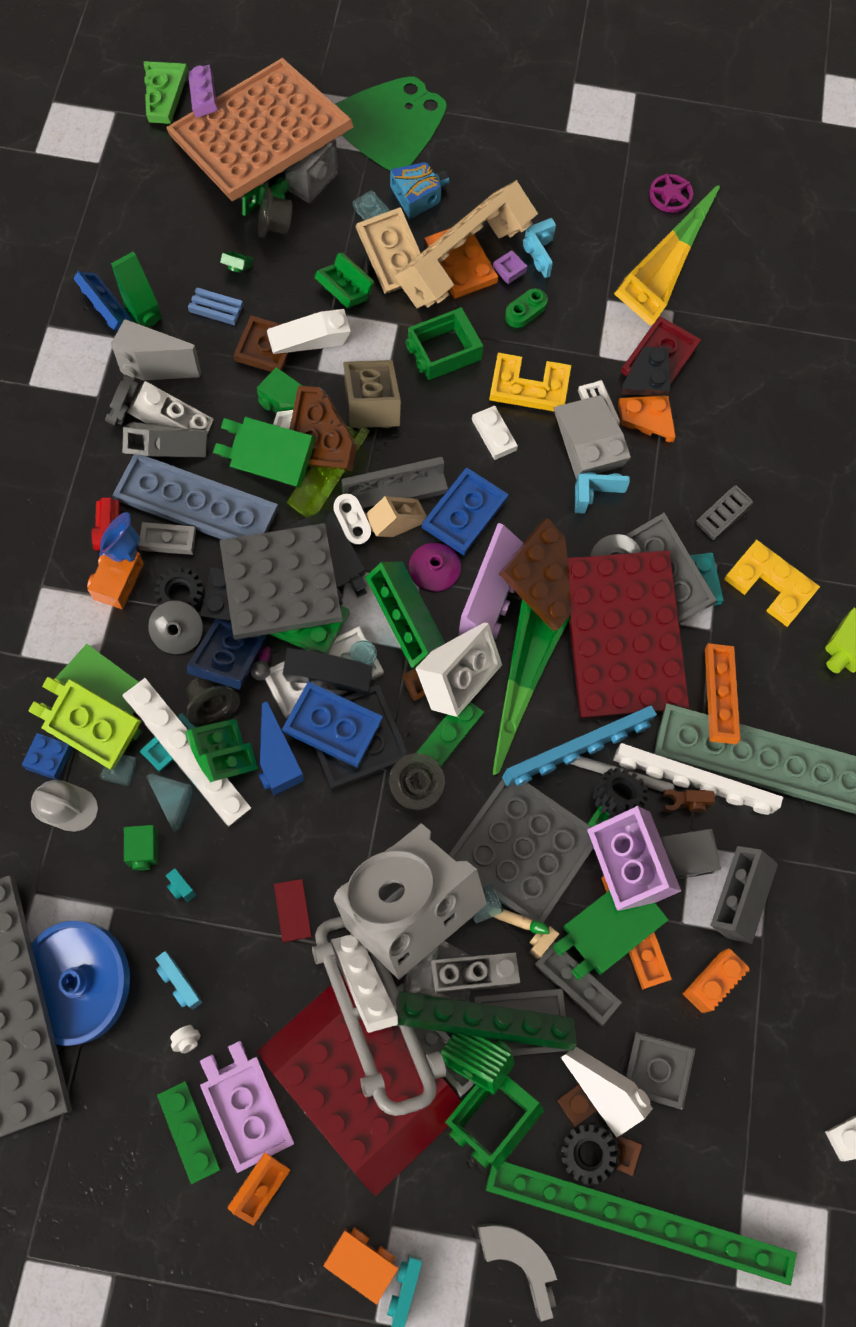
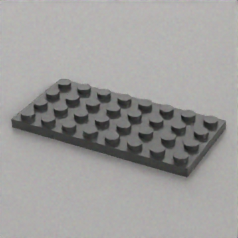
M11 875L0 879V1138L72 1111L15 876Z

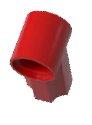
M101 498V500L96 501V524L92 528L94 551H100V542L105 530L120 515L119 500Z

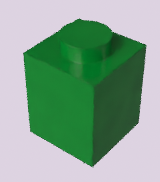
M153 825L124 827V862L129 867H132V870H149L150 865H158V831Z

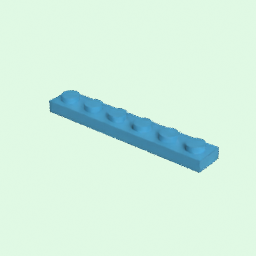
M652 705L507 768L502 778L507 787L515 783L517 786L526 784L532 780L531 776L539 772L542 776L554 771L557 768L555 766L562 762H565L566 765L578 760L581 757L580 754L588 751L589 754H593L604 748V744L609 741L615 744L628 737L627 733L634 730L636 733L645 731L651 727L650 722L657 714Z

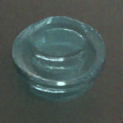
M361 640L354 643L350 648L351 660L372 665L375 662L377 650L371 642Z

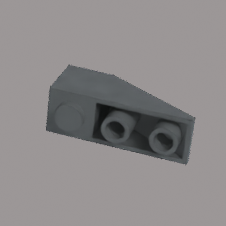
M130 422L123 427L122 453L143 456L206 457L208 431Z

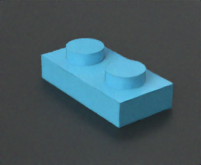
M164 951L155 958L160 965L156 968L158 974L165 983L171 981L177 990L173 992V995L182 1007L188 1005L189 1008L194 1010L203 1003L170 954Z

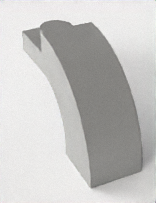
M494 1223L477 1225L485 1260L489 1262L503 1259L518 1264L528 1278L537 1317L540 1321L553 1318L551 1308L556 1307L555 1298L551 1286L546 1287L545 1283L557 1280L552 1264L544 1251L527 1235L510 1226Z

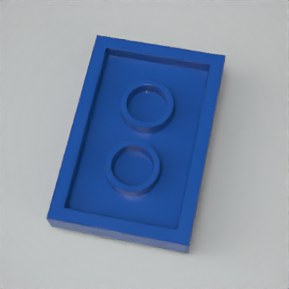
M466 467L422 522V528L462 555H465L508 500L509 494Z
M308 681L282 731L358 768L383 720V716Z

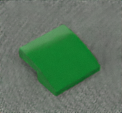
M236 719L185 731L193 755L210 782L258 769L251 743L243 744Z

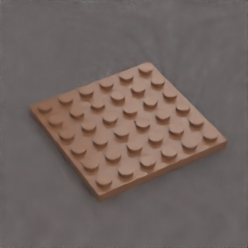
M281 58L216 97L218 111L197 118L194 112H191L166 127L169 135L225 195L231 201H234L255 187L262 185L276 174L282 173L294 163L303 160L307 155L324 147L330 141L344 135L345 132L353 128L351 118L286 60Z

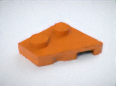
M668 396L619 398L618 409L622 426L638 429L650 436L652 433L666 437L665 441L674 442L675 431Z

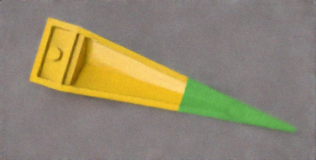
M719 185L624 278V281L614 293L650 326L667 306L689 250L720 188Z

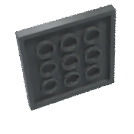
M325 523L220 540L234 640L343 622Z
M502 779L449 853V856L455 861H468L478 871L483 890L510 910L533 921L544 922L594 847L587 829L591 828L590 825L529 783L517 786L515 783L507 787Z

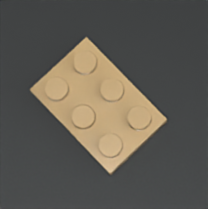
M399 207L356 224L358 234L385 294L402 288L394 275L420 254L403 211Z

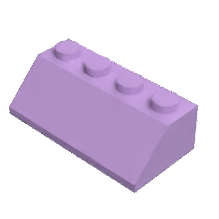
M497 524L463 610L458 636L486 622L489 623L493 638L497 639L501 624L497 623L500 615L505 616L510 604V601L506 600L508 593L515 592L499 575V572L523 544L503 524Z

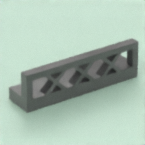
M443 457L341 479L342 494L355 496L363 512L370 511L385 496L421 500L446 494L448 486L443 473ZM345 503L347 512H350L352 510L351 505Z

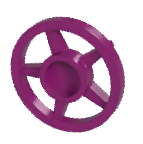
M666 173L652 182L649 196L652 203L658 209L669 213H676L685 210L691 204L693 189L690 182L683 177ZM671 180L679 182L681 184H672ZM662 181L666 182L664 187H655ZM685 188L689 194L688 200L681 194V191ZM654 193L661 194L665 204L660 203ZM677 201L683 203V205L677 207L668 206L669 203Z

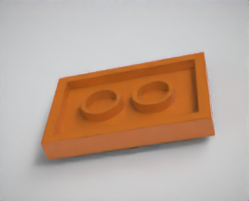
M449 229L425 237V247L428 248ZM474 234L468 235L465 238V243L456 249L450 250L448 252L449 256L440 262L454 284L449 289L454 299L498 282V276Z

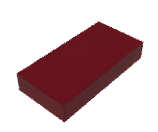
M303 879L274 884L282 942L286 943L312 938Z

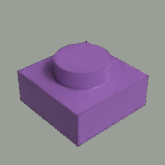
M511 250L493 263V269L509 284L526 273L527 265Z

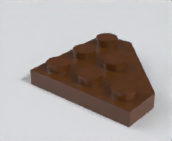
M298 386L289 429L316 438L308 466L352 471L358 445L326 391L320 387Z
M546 518L539 523L499 572V575L549 628L555 631L562 626L572 613L565 536Z

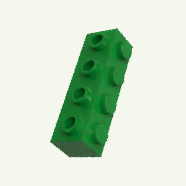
M381 562L365 577L411 668H416L431 651L446 644L403 562Z

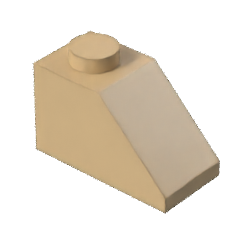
M385 496L365 514L370 523L371 530L376 536L380 537L397 536L422 525V522L427 517L418 499Z

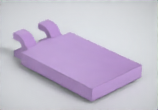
M241 1041L228 1046L234 1063L220 1070L213 1054L200 1060L208 1079L200 1087L237 1173L258 1163L265 1152L272 1156L294 1144V1140L258 1057L248 1060Z

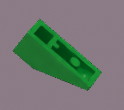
M131 252L111 263L125 309L136 324L148 327L161 320L162 316L157 300L136 254Z
M276 367L257 387L258 401L264 409L268 411L271 409L276 414L280 411L293 410L298 386L302 385Z

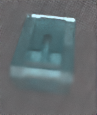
M150 774L146 777L170 826L176 832L181 828L193 795V790L188 784Z

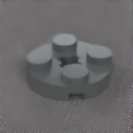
M124 375L123 381L121 380L110 404L112 410L110 414L106 415L105 422L114 426L116 424H123L127 415L128 406H126L127 401L132 403L137 392L138 383L134 382L135 378Z

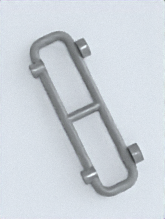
M341 916L323 922L317 928L315 934L317 946L312 947V953L316 964L324 963L365 1072L366 1077L360 1080L364 1096L366 1098L373 1096L382 1111L394 1116L405 1115L427 1107L436 1095L435 1079L446 1076L442 1055L439 1051L424 1055L414 1028L399 1025L424 1086V1091L419 1096L401 1102H394L388 1098L381 1073H378L359 1020L362 1018L357 1007L354 1008L335 960L332 944L327 939L329 932L346 926ZM369 951L378 975L396 1011L398 989L391 972Z

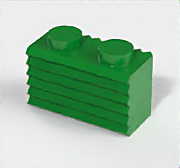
M454 1033L441 1050L446 1067H449L495 1095L514 1066L510 1047L499 1040L494 1043L487 1038Z

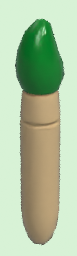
M491 907L489 909L490 915L504 922L530 930L535 934L550 933L549 927L541 921H533L500 907Z

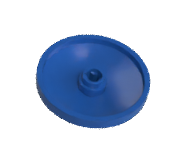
M67 921L49 927L38 935L31 945L56 1045L69 1046L93 1041L106 1033L114 1025L126 1004L130 987V971L125 952L118 940L108 930L91 922Z

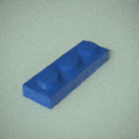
M77 271L74 277L75 282L79 285L82 293L87 295L94 304V308L106 319L109 327L118 331L124 319L136 323L97 273Z

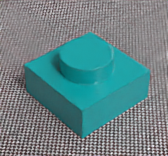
M175 868L166 875L171 882L167 885V888L177 900L183 897L188 903L196 896V893Z

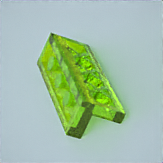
M345 424L358 445V451L370 431L362 427L355 432ZM310 466L305 473L301 488L296 487L287 504L306 518L318 513L345 470Z

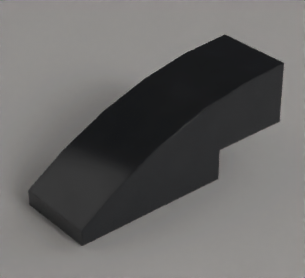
M287 648L282 674L288 682L307 683L309 681L324 689L369 693L373 666L339 656Z

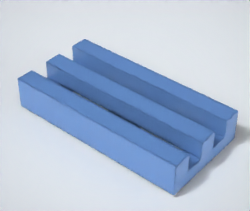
M196 288L195 295L191 299L192 303L188 305V310L191 313L235 325L242 311L243 301ZM198 304H201V305H204V306H207V307H211L212 309H208V308H205V307H202V306H198ZM221 311L231 313V314H233V316H232V315H229V314L222 313Z

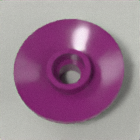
M425 544L414 551L409 561L410 577L418 587L426 591L441 592L447 590L457 582L460 576L461 563L459 557L454 550L444 544ZM438 561L440 565L432 566L431 562Z

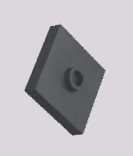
M636 1032L626 1078L633 1081L639 1089H642L650 1101L683 1110L695 1048Z

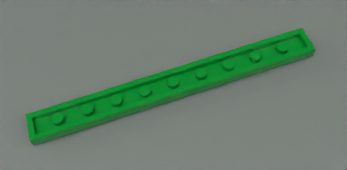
M504 1162L498 1170L491 1165L485 1188L488 1192L791 1286L796 1252Z

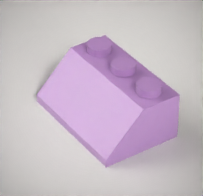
M636 806L587 829L618 911L656 903L681 892L649 811Z

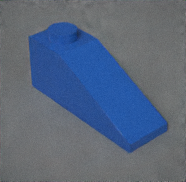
M266 701L262 703L260 766L263 773L259 774V778L265 790L271 788L273 794L276 795L303 782L304 777Z

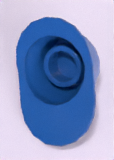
M128 512L120 514L105 530L100 542L99 556L105 555L115 562H121L124 559L132 562L137 554L136 547L140 543V536L132 527L131 516Z

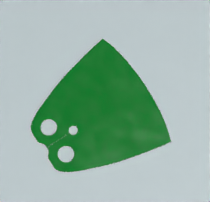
M416 77L395 79L363 90L335 104L351 118L353 128L342 136L368 158L388 170L409 166L413 163L433 136L446 110V101L438 94L430 93L426 89V85ZM406 84L416 85L418 91L412 95L405 93L403 88ZM427 100H434L437 102L438 107L434 111H429L424 108L423 104ZM411 103L413 107L412 109H407L405 105Z

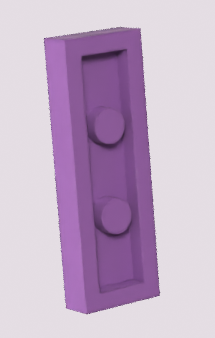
M210 64L197 66L188 71L192 110L195 117L218 111L214 77Z

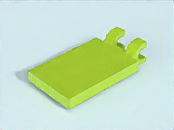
M47 677L42 687L58 695L57 700L52 708L45 703L33 701L28 711L45 720L41 727L42 729L108 769L115 770L142 720L74 680L68 679L65 684L59 679Z

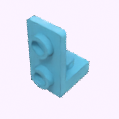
M552 218L528 227L523 239L525 251L531 254L536 269L541 271L545 278L550 277L553 264L543 247L553 241L556 224Z
M593 472L578 474L575 484V513H586L588 504L593 503V491L625 493L630 483V477L617 473L610 475H597Z

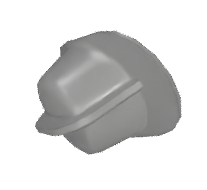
M61 780L45 782L35 789L31 800V810L38 820L65 831L76 832L84 830L93 823L98 812L97 801L92 793L84 788Z

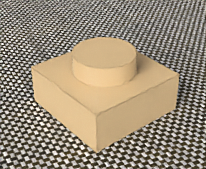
M551 926L549 927V934H536L529 942L533 945L529 953L537 960L559 935Z

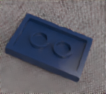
M216 618L187 664L186 673L240 690L266 643L267 634L234 640L232 624Z

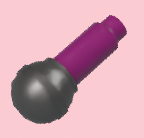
M264 647L261 650L258 661L253 664L251 674L256 680H265L270 674L268 663L271 657V649L269 647Z

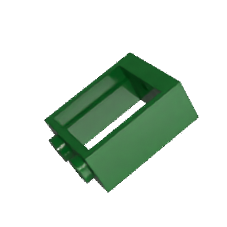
M462 307L408 328V339L405 340L407 349L410 353H414L417 358L416 363L421 373L424 372L428 380L482 360L483 344ZM454 330L465 350L431 363L421 342Z
M508 1076L499 1089L523 1108L526 1113L493 1154L463 1129L491 1094L489 1091H486L479 1085H475L445 1122L452 1129L449 1135L461 1147H464L466 1143L475 1150L472 1156L485 1168L490 1164L498 1170L544 1112L540 1103Z

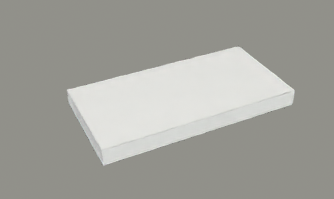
M360 626L336 638L328 653L329 655L373 666L371 680L384 674ZM284 662L270 668V674L265 680L287 721L307 683L286 681L282 674ZM326 689L339 696L348 692L341 690Z

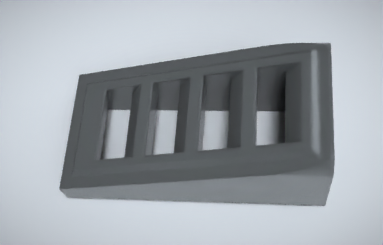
M735 485L695 523L714 541L750 509L753 501ZM726 504L734 512V514H732L726 507H724V505ZM716 512L720 513L726 519V521L720 518L716 514ZM711 518L719 528L716 529L707 519Z

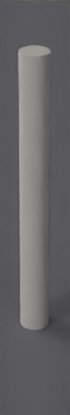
M583 756L571 763V765L604 774L611 768L614 771L616 766ZM636 773V779L644 781L642 786H647V788L661 792L674 789V784Z

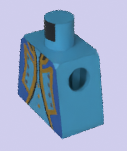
M425 162L390 170V187L409 219L437 205L441 201V187L449 185V177L445 170L434 174L429 164Z

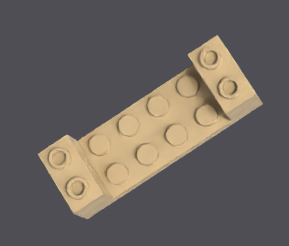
M516 180L491 194L396 273L394 277L416 308L423 305L429 307L435 302L439 303L449 295L448 290L454 286L440 264L441 261L449 256L448 252L450 250L456 249L465 243V238L479 231L486 220L498 238L508 235L510 238L517 232H523L533 224L531 219L538 213Z

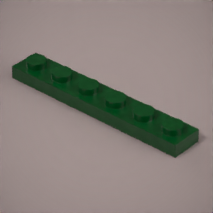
M400 991L396 997L398 1025L571 1051L577 1045L575 1022L572 1017Z

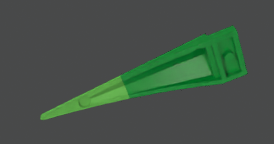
M523 599L494 760L493 775L498 774L501 770L535 687L569 621L568 616L558 630L552 631Z

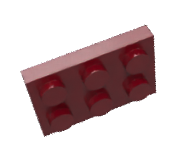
M659 316L623 365L620 373L628 376L643 347L669 348L671 386L699 346L701 339Z

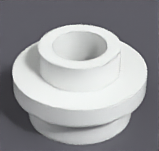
M192 1025L184 1026L175 1031L170 1037L172 1050L174 1052L181 1051V1053L193 1050L198 1045L197 1041L201 1037L199 1031L194 1030Z

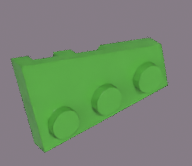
M144 61L147 94H145L146 116L149 122L171 124L188 75L187 64Z

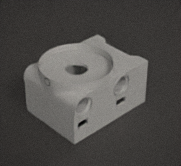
M422 823L385 852L374 855L364 861L354 871L349 882L342 885L334 896V902L346 929L398 979L402 978L487 905L477 869L468 861H455L430 840L431 831ZM401 887L405 888V892L399 900L391 903L384 902ZM454 913L455 916L444 924V921ZM407 952H409V955L405 957L400 963H398V960L402 958Z

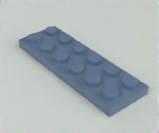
M135 454L112 495L114 500H119L121 503L184 526H195L197 531L222 540L267 533L279 509L276 503L155 459Z

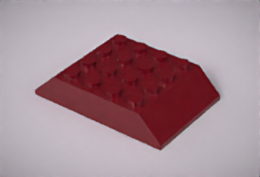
M341 975L346 986L347 992L349 994V997L351 999L352 1005L354 1008H356V1004L352 998L343 975ZM332 984L257 1051L277 1080L375 1197L448 1127L445 1123L446 1120L461 1103V1100L443 1078L435 1079L437 1091L430 1105L405 1115L394 1116L387 1114L379 1108L373 1096L366 1098L360 1081L366 1075ZM360 1019V1026L378 1073H381L388 1098L394 1102H401L421 1095L424 1091V1086L401 1029L395 1025L368 1033L362 1019Z

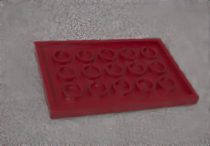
M670 551L568 558L572 613L569 615L580 718L628 715L651 705L655 712H663L666 703L689 709Z

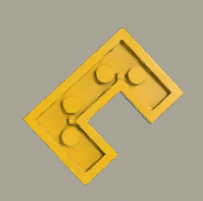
M498 353L489 400L554 411V407L565 404L571 365L547 361L543 382L519 378L522 357Z
M758 540L751 545L724 578L725 581L744 595L759 577L780 592L779 596L766 611L786 627L789 626L820 587Z

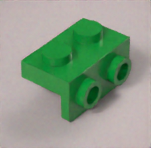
M343 252L337 254L333 265L317 270L315 279L347 308L367 301L374 281Z

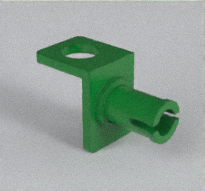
M280 177L270 188L262 184L247 192L242 199L243 215L247 216L258 204L279 215H283L285 211L284 194L290 188L289 183L285 179L282 181ZM253 195L252 202H251V204L248 206L249 200H250L251 196Z

